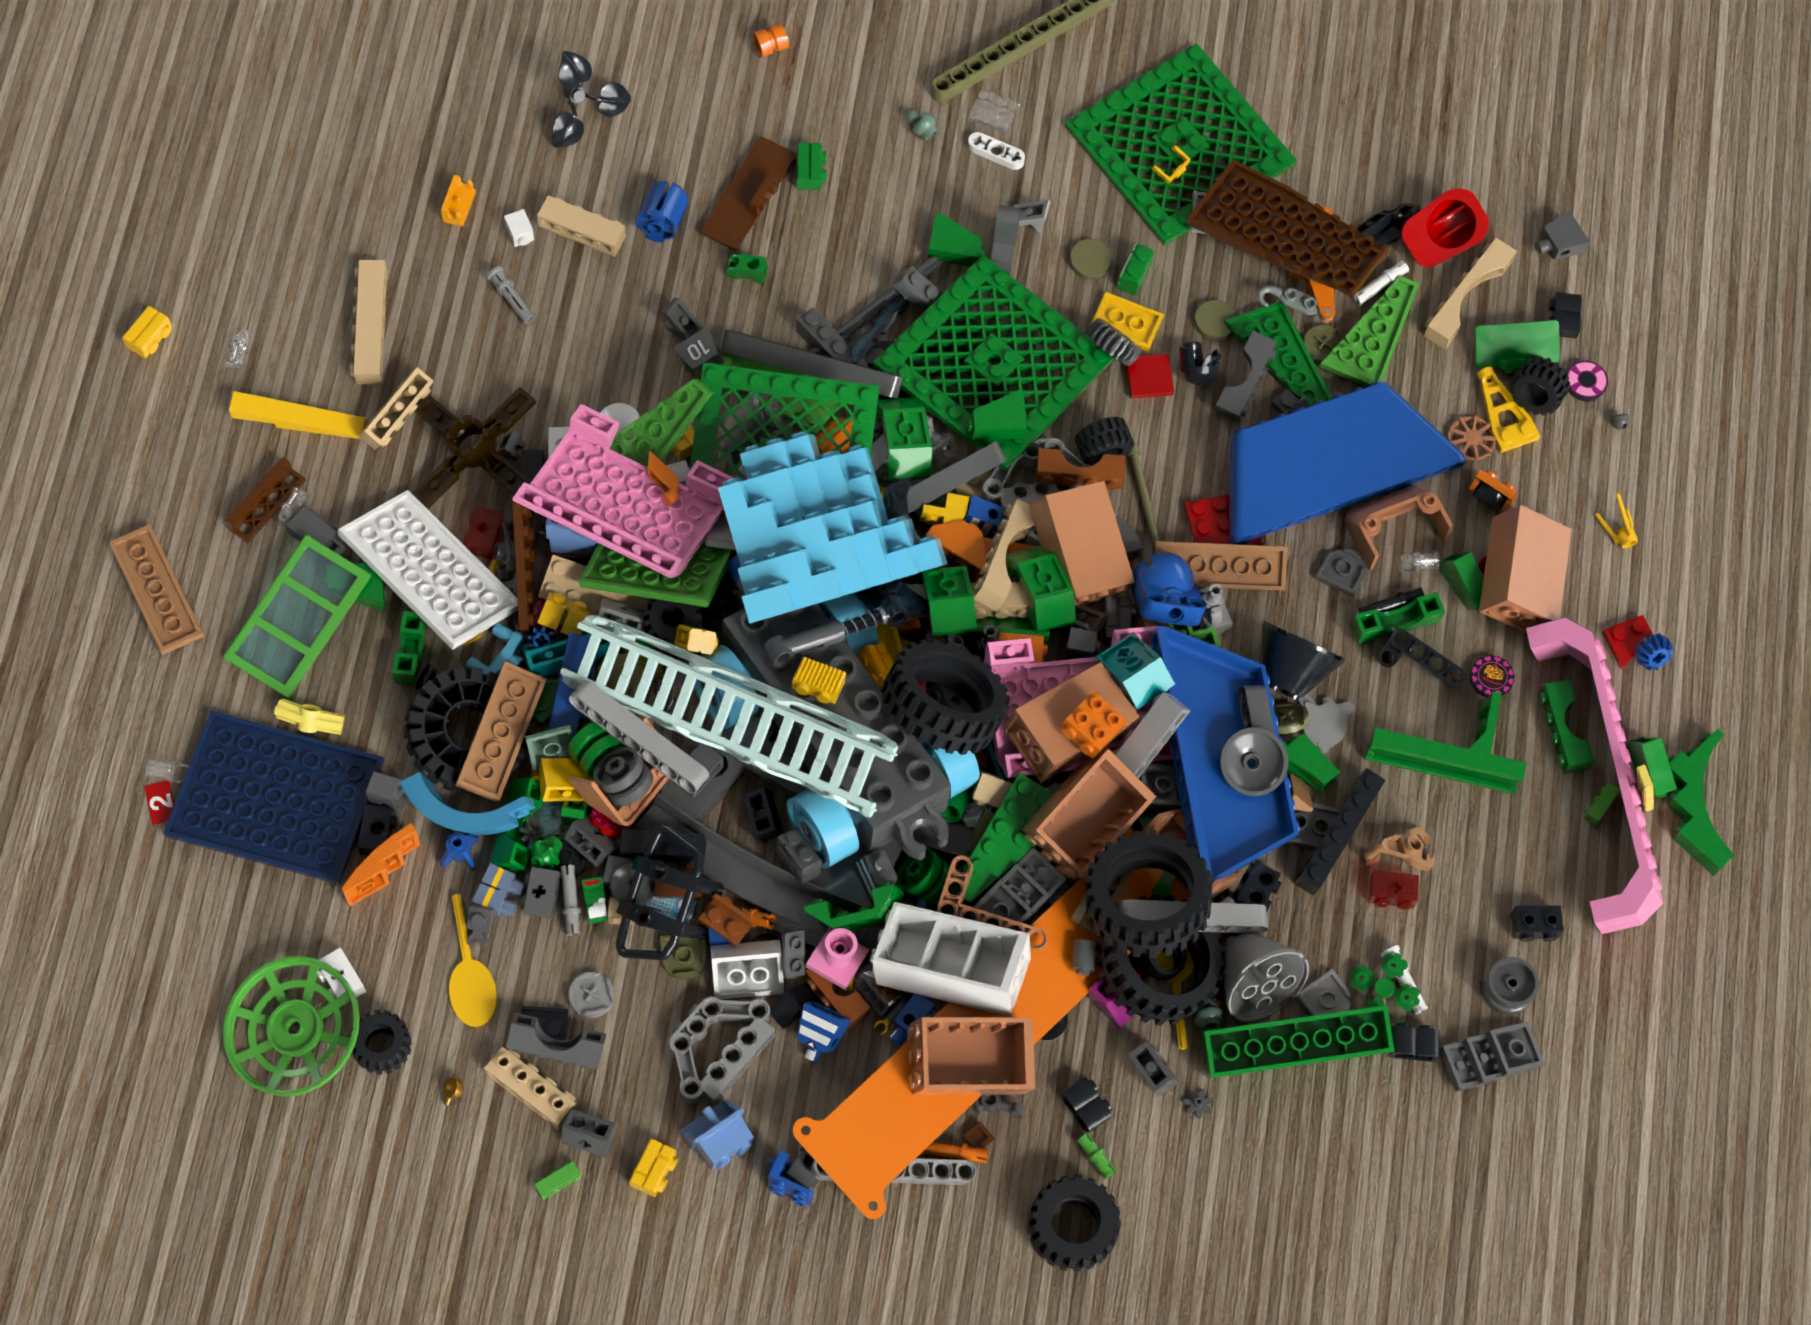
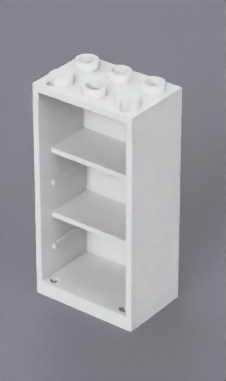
M894 902L892 909L886 913L885 928L881 929L878 934L877 949L874 948L872 950V956L870 957V962L873 963L872 974L875 975L877 985L1011 1017L1031 960L1029 933Z

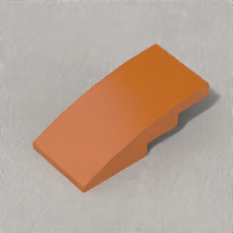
M412 823L389 837L355 869L341 888L349 907L390 884L387 875L405 865L403 855L421 846L416 829Z

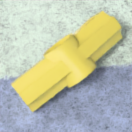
M286 699L279 700L274 711L277 719L295 724L297 729L303 732L314 733L322 731L338 735L342 733L345 719L344 714L323 711L315 705H300Z

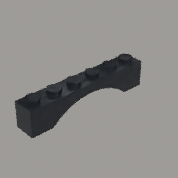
M1368 768L1359 775L1329 829L1296 878L1295 885L1311 895H1314L1320 889L1384 784L1385 779Z

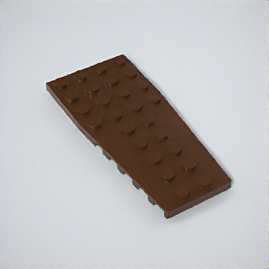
M1234 159L1186 219L1188 225L1242 252L1350 296H1355L1388 252L1387 244L1381 245L1374 241V237L1370 234L1364 235L1353 224L1347 225L1342 222L1338 215L1334 213L1331 215L1325 212L1324 207L1317 203L1315 205L1307 201V197L1294 189Z

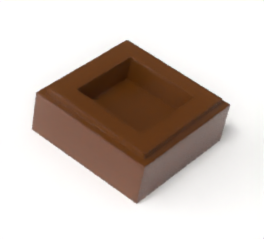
M980 1121L961 1136L968 1146L983 1149L995 1140L993 1135Z

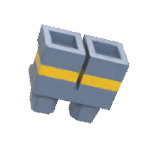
M490 863L482 879V884L480 883L472 900V904L494 908V915L499 918L501 914L513 917L517 903L508 899L511 894L521 898L526 890V886L523 882L516 879L514 873Z

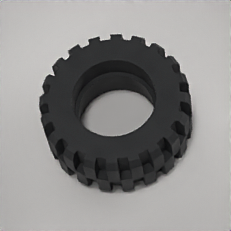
M1066 1175L1062 1176L1059 1181L1054 1179L1049 1182L1047 1187L1042 1188L1036 1199H1034L1028 1218V1233L1031 1234L1030 1241L1032 1246H1036L1038 1249L1037 1254L1041 1258L1043 1256L1047 1258V1263L1051 1266L1054 1264L1059 1265L1060 1270L1067 1271V1268H1073L1074 1272L1081 1271L1085 1267L1088 1270L1093 1268L1096 1263H1101L1105 1260L1106 1256L1114 1248L1121 1228V1220H1119L1120 1210L1119 1206H1115L1116 1199L1114 1196L1107 1194V1188L1103 1184L1098 1186L1095 1184V1179L1089 1177L1088 1180H1084L1082 1175H1075L1074 1178H1069ZM1067 1203H1077L1085 1206L1092 1212L1097 1226L1095 1234L1089 1241L1080 1244L1069 1243L1055 1233L1052 1227V1217L1059 1206Z

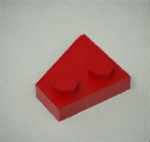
M1643 615L1606 628L1602 632L1620 669H1623L1632 657L1635 656L1634 650L1638 648L1637 643L1642 642L1643 637L1648 638L1652 633Z

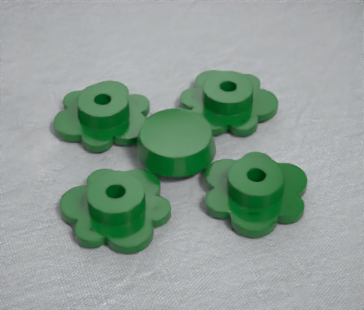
M1388 953L1383 957L1384 963L1381 964V969L1385 971L1387 978H1380L1375 982L1374 977H1372L1374 974L1373 970L1367 969L1364 965H1358L1355 971L1350 972V977L1352 978L1350 986L1353 989L1359 988L1364 992L1368 987L1374 986V991L1379 996L1373 1000L1367 999L1365 1002L1366 1006L1362 1008L1384 1006L1382 998H1389L1393 993L1397 999L1396 1006L1403 1007L1405 1011H1412L1414 1005L1420 1003L1418 988H1410L1409 985L1405 984L1402 986V989L1395 990V985L1391 979L1396 976L1402 977L1404 975L1403 970H1406L1408 967L1407 961L1402 959L1399 953L1394 954V956Z

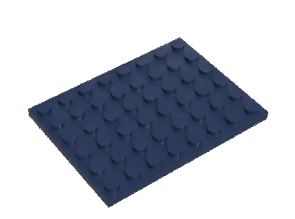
M210 711L163 834L167 838L340 885L362 824L365 804H369L366 795L367 787L373 772H381L385 761L384 757Z

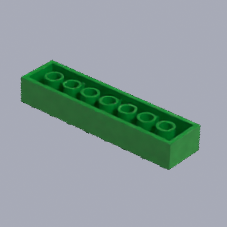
M1387 1005L1200 1031L1206 1078L1395 1052Z

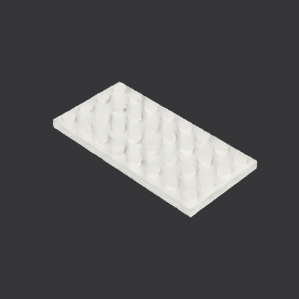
M409 490L338 529V535L452 650L518 611V598Z

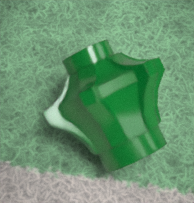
M549 835L543 840H535L534 844L527 847L528 851L532 854L531 863L535 867H546L548 870H552L554 865L559 864L558 855L562 849V843L557 837Z

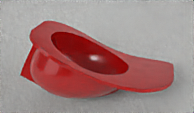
M1462 188L1451 189L1406 221L1402 228V239L1419 265L1433 267L1478 244L1487 234L1489 219L1476 196L1471 191Z

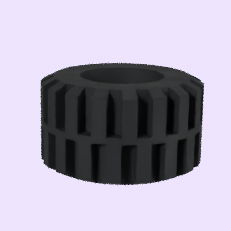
M1532 357L1524 361L1510 384V387H1512L1510 393L1514 395L1512 397L1514 402L1517 401L1520 408H1525V411L1528 413L1533 412V415L1540 413L1543 416L1547 415V413H1554L1569 391L1570 382L1568 381V374H1565L1566 370L1563 367L1560 368L1559 363H1554L1549 358L1537 357L1535 359Z
M1108 417L1097 420L1080 430L1074 439L1083 462L1091 466L1098 463L1104 454L1125 456L1134 447V441L1124 418Z
M374 1010V1015H370L368 1012L365 1014L366 1018L364 1020L360 1017L359 1032L352 1053L362 1068L365 1067L368 1072L376 1071V1074L382 1075V1071H386L389 1074L392 1073V1068L395 1067L398 1070L401 1068L400 1063H405L408 1060L407 1054L410 1055L411 1053L410 1045H412V1041L405 1022L402 1019L400 1020L398 1015L395 1013L391 1015L390 1011L384 1010V1014H381L380 1010ZM379 1032L392 1034L394 1042L388 1050L376 1053L367 1048L368 1042L373 1035Z

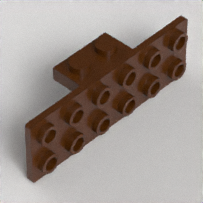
M760 137L701 228L700 233L737 251L761 212L767 208L772 195H775L780 182L796 159L797 153L771 140Z

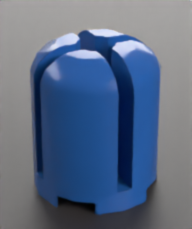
M659 181L650 186L635 221L636 228L640 227L647 234V239L664 243L665 239H671L672 237L674 239L688 206L687 193L679 185L672 183L667 193L669 188L668 181Z

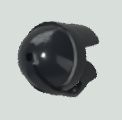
M1194 341L1180 344V371L1183 372L1186 380L1194 385L1209 386L1219 372L1221 354L1218 353V349L1203 359L1200 342Z

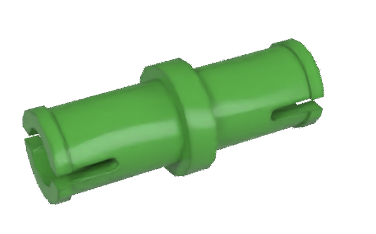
M1089 1132L1077 1140V1143L1080 1144L1088 1155V1161L1094 1163L1104 1179H1107L1117 1171L1105 1156V1150L1099 1148Z

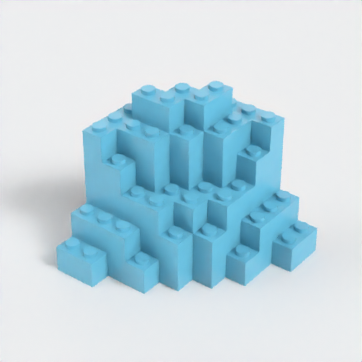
M807 431L791 435L792 439L788 441H783V438H776L766 441L767 446L758 448V444L744 448L745 453L740 454L747 480H744V477L733 478L723 481L724 486L718 487L741 568H738V572L745 592L742 600L749 624L947 564L940 538L934 539L932 535L917 540L911 518L905 519V516L888 519L868 447L861 448V444L848 448L849 452L845 454H840V451H831L820 455L815 435H808Z

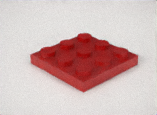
M1229 494L1185 502L1184 507L1194 543L1230 544ZM1261 537L1239 545L1263 546Z

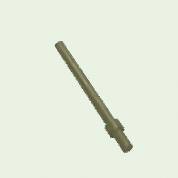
M1129 430L1134 441V447L1127 456L1131 459L1152 547L1155 551V541H1160L1139 459V446L1135 443L1133 431Z

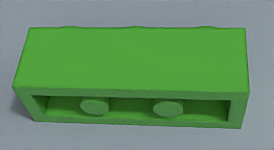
M1610 782L1607 785L1603 784L1599 790L1601 794L1595 796L1592 801L1594 803L1592 807L1588 806L1585 811L1587 815L1584 819L1596 826L1621 789Z
M574 1161L566 1162L562 1165L561 1169L553 1170L549 1173L548 1177L538 1179L534 1185L544 1200L582 1176Z

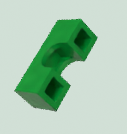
M403 611L400 627L399 652L395 653L392 669L395 683L415 685L416 677L420 672L428 625L415 612Z

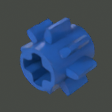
M542 625V628L533 626L534 634H528V639L533 640L529 647L533 648L535 646L540 648L550 643H555L556 639L550 637L554 630L548 631L544 625ZM540 635L545 636L543 642H539Z

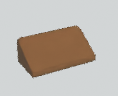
M1289 772L1290 792L1295 802V810L1312 812L1313 807L1309 786Z

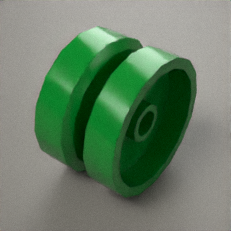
M592 722L573 737L567 750L570 757L580 764L582 771L588 777L594 778V769L606 754L614 749L627 746L595 722Z
M926 848L923 860H917L909 856L904 861L897 873V886L904 893L911 896L916 903L919 900H925L927 907H931L939 903L951 865L942 860L933 850Z

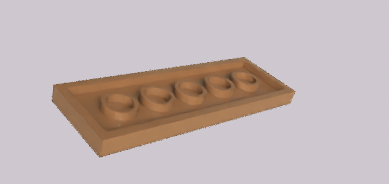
M149 524L110 541L109 544L162 655L204 637L151 525Z
M1155 541V553L1170 552L1179 555L1188 563L1193 572L1197 587H1210L1216 583L1222 588L1279 591H1285L1288 547Z
M506 661L503 663L456 781V786L498 803L500 801L545 685V678Z

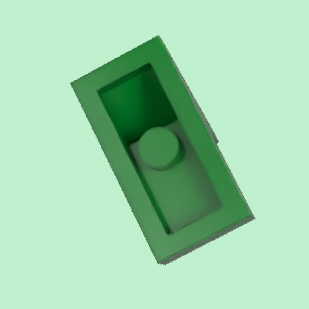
M564 801L561 808V816H564L563 823L571 825L577 819H584L585 815L589 812L590 805L585 801Z

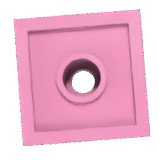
M829 927L805 967L846 990L868 955L869 949L859 944L856 936L850 930Z

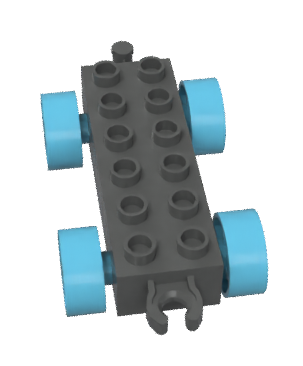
M739 577L737 583V612L722 620L721 645L717 646L711 655L702 654L700 656L878 731L898 745L896 752L898 755L894 757L892 762L874 756L860 797L876 803L875 809L877 811L873 813L871 818L865 817L858 811L847 808L832 799L824 798L809 788L788 799L787 812L791 825L801 832L822 859L821 867L829 868L857 852L859 849L858 838L869 853L896 840L908 856L917 860H923L926 846L917 842L913 836L914 830L919 827L930 828L934 833L936 844L939 847H945L948 842V826L940 813L946 811L949 799L978 783L980 779L978 763L974 753H971L970 750L966 755H960L958 751L949 754L941 748L934 750L930 744L925 742L923 744L917 741L918 738L912 734L909 736L904 732L905 728L903 726L895 724L893 714L889 715L886 711L888 704L882 702L884 693L881 692V689L856 657V654L863 647L878 644L876 626H870L868 630L866 628L859 630V633H850L849 637L845 635V641L794 658L789 665L782 668L774 666L764 648L765 643L774 636L782 635L788 637L836 619L845 622L846 618L854 619L856 615L862 616L866 611L869 612L868 608L854 593H850L749 624L742 600L745 592ZM803 657L846 672L845 683L836 704L830 702L827 704L822 703L814 696L809 694L803 696L798 694L795 689H792L793 677ZM712 671V675L767 698L765 693ZM697 679L694 689L699 700H701L700 698L706 683ZM717 687L707 711L714 721L726 692ZM735 696L723 729H728L737 724L745 699ZM755 704L751 716L758 712L759 705ZM790 705L789 707L805 715H808L824 723H827L831 726H834L838 729H841L845 732L847 730V728H844L840 725H837L812 713L804 711L793 705ZM775 713L773 720L780 728L784 716ZM794 721L788 737V741L794 749L797 747L804 728L803 724ZM817 730L813 732L803 762L810 771L824 733ZM834 738L819 779L830 782L844 745L843 741ZM870 739V741H869V742H871V743H873V744H876V745H878V746H880V747H883V748L886 747V746H883L882 744H880L879 742H877V741H875V740H873V739ZM854 747L839 788L850 791L865 752L864 750Z

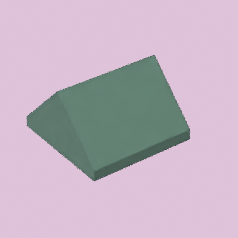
M570 725L524 736L533 771L540 768L541 758H571L567 750L569 743L573 739Z

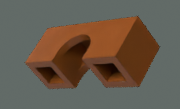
M810 969L805 971V983L812 992L816 991L819 994L821 1004L852 1019L847 1028L848 1031L870 1015L871 1008L857 991H854L849 996H839L832 989L835 985L834 983Z

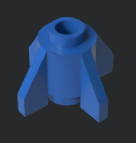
M446 832L443 836L446 839L447 850L440 861L441 867L445 868L453 860L455 862L465 861L472 871L476 869L470 854L471 847L480 841L477 835L451 834Z

